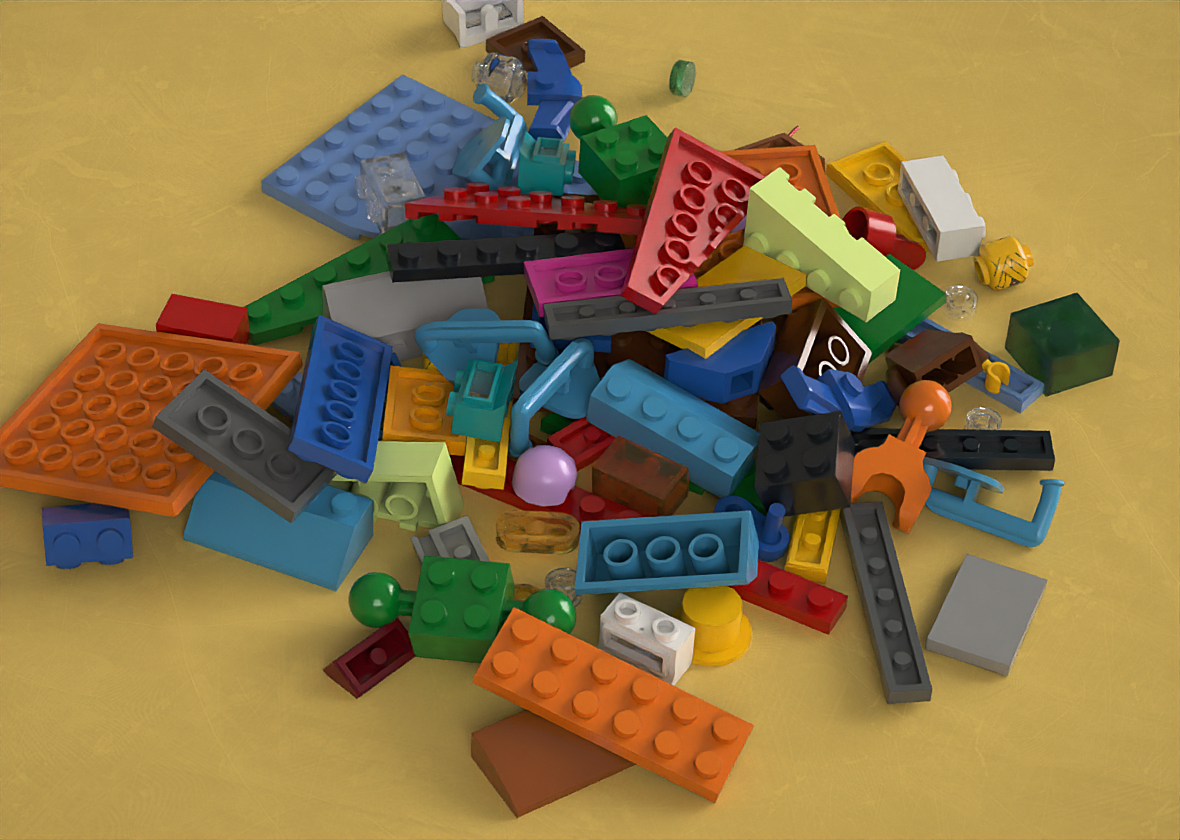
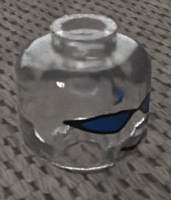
M491 52L481 62L477 61L475 63L471 80L473 83H476V88L480 84L486 83L490 90L509 104L515 98H520L523 95L527 85L528 74L523 69L520 60Z

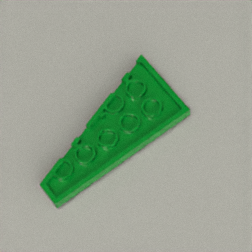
M437 214L423 216L420 219H409L244 306L248 308L249 340L254 345L300 334L304 326L315 324L318 316H323L322 285L389 271L386 260L387 244L462 239L444 221H439ZM494 276L481 277L483 284L495 281Z

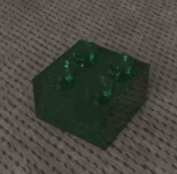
M1073 293L1012 312L1010 314L1004 348L1026 374L1045 384L1043 394L1047 397L1112 376L1120 340L1078 293Z

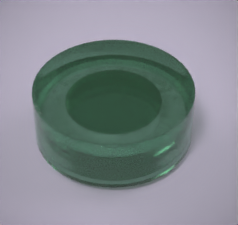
M680 59L673 65L669 79V88L673 95L687 97L691 93L696 76L694 62Z

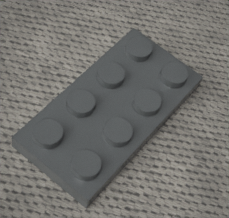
M205 369L155 416L152 427L290 523L299 516L337 475L335 470L316 462H306L295 453L288 451L291 428Z

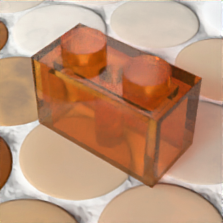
M619 435L592 466V493L629 507L647 517L672 516L688 497V467Z

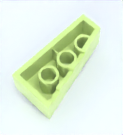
M781 167L777 168L750 188L743 246L745 245L807 274L806 287L861 320L868 322L896 300L900 269L864 238L861 237L859 240L853 238L842 219L836 214L830 217L814 204L815 196L805 188L798 191L788 182L790 175Z

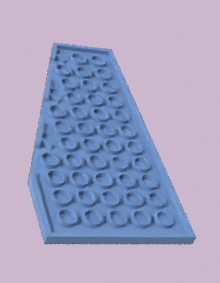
M402 74L262 180V192L348 238L359 240L361 235L375 238L409 220L405 219V203L442 195L445 188L457 187L466 189V184L471 183V181L458 178L452 174L457 156L472 138L496 120ZM519 158L508 187H517ZM576 160L572 184H565L564 193L598 195L578 173L579 161ZM488 162L482 169L490 175L493 165ZM476 216L471 220L444 221L462 240L486 237L533 236L534 228L478 224L476 223Z

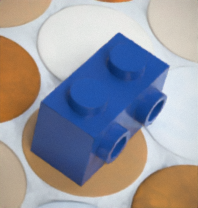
M97 503L42 508L46 566L55 565L60 569H72L85 562L99 561L103 565H115L122 563L124 559L133 558L129 509Z

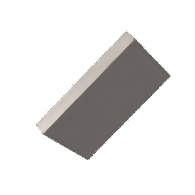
M966 554L927 637L925 649L1008 676L1045 592L1047 579Z

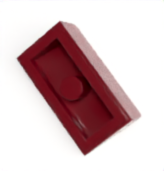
M397 618L392 623L382 626L334 660L323 671L328 677L358 699L417 655L414 654L407 629Z

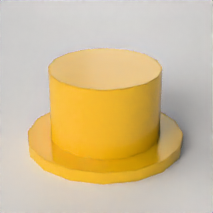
M729 586L689 588L683 596L682 605L671 615V617L695 628L692 664L707 667L724 666L739 660L749 650L753 631L749 619L742 613L743 604L741 598L733 588Z

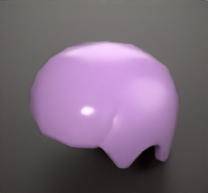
M537 445L536 447L529 448L519 456L514 468L512 486L515 494L527 503L539 506L562 504L569 490L575 488L578 476L575 460L558 447Z

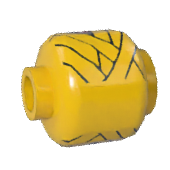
M1012 236L984 243L979 248L978 256L974 257V267L980 283L983 286L988 285L995 291L1024 283L1028 278V267L1034 264L1028 245H1021Z

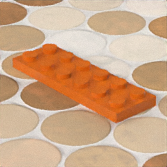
M513 607L475 672L472 682L716 803L754 727L753 724Z

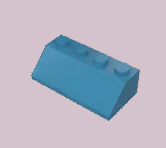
M631 359L611 366L590 394L586 418L588 422L719 498L731 496L757 460L759 432Z
M214 471L195 495L183 535L186 541L337 591L373 537V500L327 485L299 516L290 523Z
M751 510L581 522L575 593L576 595L748 585L757 577L759 540Z

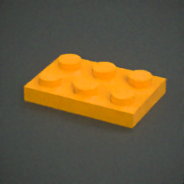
M391 365L382 441L446 442L449 455L464 456L466 436L451 433L453 417L446 416L450 391H453L454 383L447 381L440 371Z

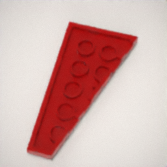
M675 127L667 137L620 296L656 315L747 215L750 188L766 176Z
M471 182L466 184V189L457 187L445 188L442 195L405 203V219H420L423 216L439 213V221L447 222L471 220L476 216V223L537 228L539 224L558 223V229L591 228L595 224L596 232L638 235L647 205L635 204L628 205L627 208L617 207V202L613 200H596L594 204L584 203L585 197L568 195L562 196L561 199L552 198V192L532 191L527 195L521 194V188L499 187L498 190L489 189L488 183Z

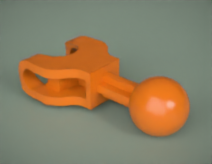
M931 380L914 382L904 390L899 402L900 414L904 423L897 438L888 435L886 441L881 446L867 448L857 453L853 463L851 503H856L863 493L871 491L884 493L893 501L896 508L892 523L893 528L909 534L932 489L929 476L925 472L922 463L926 452L919 449L927 432L935 431L947 422L952 410V402L947 390L941 384Z

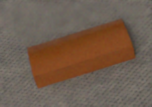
M528 710L473 732L471 736L472 759L516 818L636 765Z

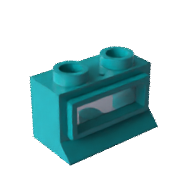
M525 130L519 152L517 187L521 188V193L548 191L552 192V195L563 196L565 184H572L573 173L575 172L576 151L569 150V143H564V139L538 137L536 141Z
M468 359L465 370L457 369L453 391H450L446 416L453 417L451 433L495 442L501 441L504 417H507L509 402L513 398L518 359L506 366L484 360Z

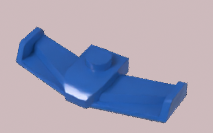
M530 39L527 42V55L531 59L536 72L528 71L527 105L539 107L528 133L536 141L538 137L564 139L565 142L570 129V111L573 105L582 98V85L572 75L565 56L556 40Z
M793 365L780 376L798 409L812 415L841 411L849 430L852 432H861L867 427L890 421L897 406L888 391L885 381H878L875 384L863 387L860 380L850 372L828 369L817 378V381L804 375L801 368Z

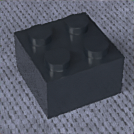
M841 411L760 423L754 488L767 513L770 505L773 503H779L785 507L784 517L849 508L851 506L855 441Z

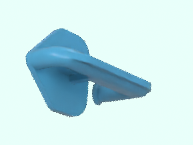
M482 83L476 88L473 94V101L476 104L486 106L499 119L481 131L463 147L457 156L452 174L471 182L488 183L489 189L498 190L499 187H508L511 183L527 126L522 115L495 92L490 90L486 83ZM488 162L493 165L490 175L482 169Z
M485 308L461 309L446 321H435L420 325L414 334L415 341L422 352L450 383H454L457 369H466L468 359L496 363L499 343L532 342L536 349L535 358L538 363L544 366H549L559 356L558 349L554 346L546 330L538 321L501 320L496 312Z
M578 338L572 341L549 366H544L537 362L520 378L519 392L521 396L511 409L510 443L508 446V451L514 458L518 459L526 450L533 447L532 442L529 440V420L541 407L572 419L587 416L590 394L600 382L594 365V346L590 340Z
M924 457L922 462L923 468L929 476L932 488L925 504L935 514L1026 547H1037L1044 541L1059 502L1061 487L1065 485L1064 481L1056 479L1040 480V485H1042L1041 497L1033 519L1029 522L975 502L981 487L1003 494L1005 487L997 480L952 463ZM938 470L956 477L954 485L967 490L965 498L932 487Z

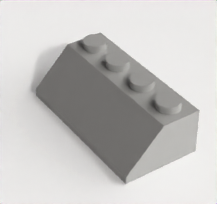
M387 271L322 285L324 317L393 346L392 353H396L399 361L423 357V352L414 338L415 331L420 325L435 321H446L461 309H488L481 277L392 283L390 272Z

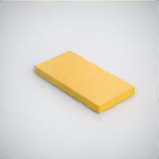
M884 141L827 164L826 175L863 208L890 215L894 220L896 233L904 235L908 240L919 243L926 252L930 251L897 191L901 162L907 160L890 144Z
M744 245L696 281L698 287L784 278L790 296H793L806 286L807 274ZM763 317L738 319L730 323L721 321L702 323L692 327L658 328L647 332L681 349L688 348L706 359L740 332L750 328Z

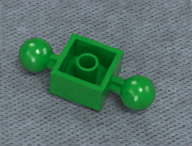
M588 95L579 99L573 105L569 115L570 128L574 135L580 139L578 173L602 200L616 201L617 207L627 208L628 205L635 204L647 205L667 141L666 135L647 115L617 124L618 118L615 107L602 96Z
M424 555L417 591L402 590L400 584L392 576L381 572H372L361 576L355 581L348 597L352 615L358 622L367 627L381 628L392 623L399 615L412 616L408 634L414 654L417 655L416 657L481 663L513 607L568 634H571L576 623V610L573 602L566 594L559 590L551 588L541 589L533 592L525 601L513 600L515 585L510 563Z

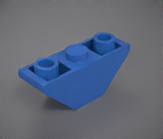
M771 321L743 330L706 359L688 348L667 354L665 357L664 379L696 397L721 404L757 393L774 351L776 325Z

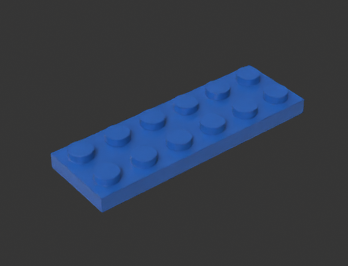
M319 315L312 328L287 450L295 453L306 462H316L331 468L344 478L356 479L367 483L374 469L393 346Z

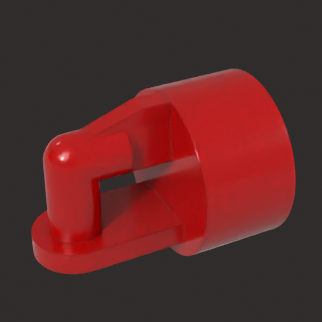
M857 206L849 210L842 219L853 238L859 240L861 237L864 238L885 257L891 254L912 270L919 268L926 259L925 249L919 243L908 240L904 235L896 233L895 223L890 215Z

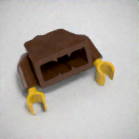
M930 329L920 332L903 344L896 343L892 345L885 358L888 366L885 374L888 391L898 407L904 390L914 382L920 380L935 381L941 384L949 393L982 371L986 373L985 388L991 393L998 394L1001 382L1006 386L1009 384L1010 368L1003 362L992 363L989 361L991 356L973 340L971 335L962 332L952 333Z

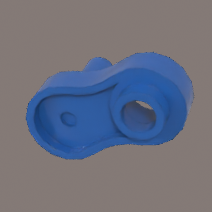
M731 495L718 500L713 513L751 510L759 540L758 560L772 562L784 556L789 544V532L782 524L786 512L783 505L773 503L769 507L767 516L756 510L748 500L740 496Z

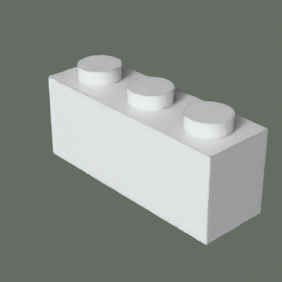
M944 155L902 161L897 191L935 261L978 255L981 240L986 236L984 219L977 215L972 206L970 195L962 189L957 172L951 169Z

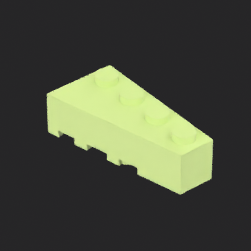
M378 441L374 469L367 483L356 479H347L337 474L328 484L329 486L372 499L373 523H375L377 517L398 521L400 522L399 528L416 531L418 526L433 529L459 519L464 506L446 442Z

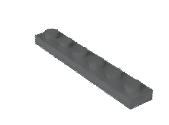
M784 278L679 289L656 315L621 296L543 304L544 319L550 340H573L577 337L593 335L611 336L621 332L654 331L658 328L692 327L702 323L720 321L730 323L738 319L773 318L778 315L792 314V298Z
M883 502L851 503L849 508H842L840 510V519L887 704L931 701L933 689Z

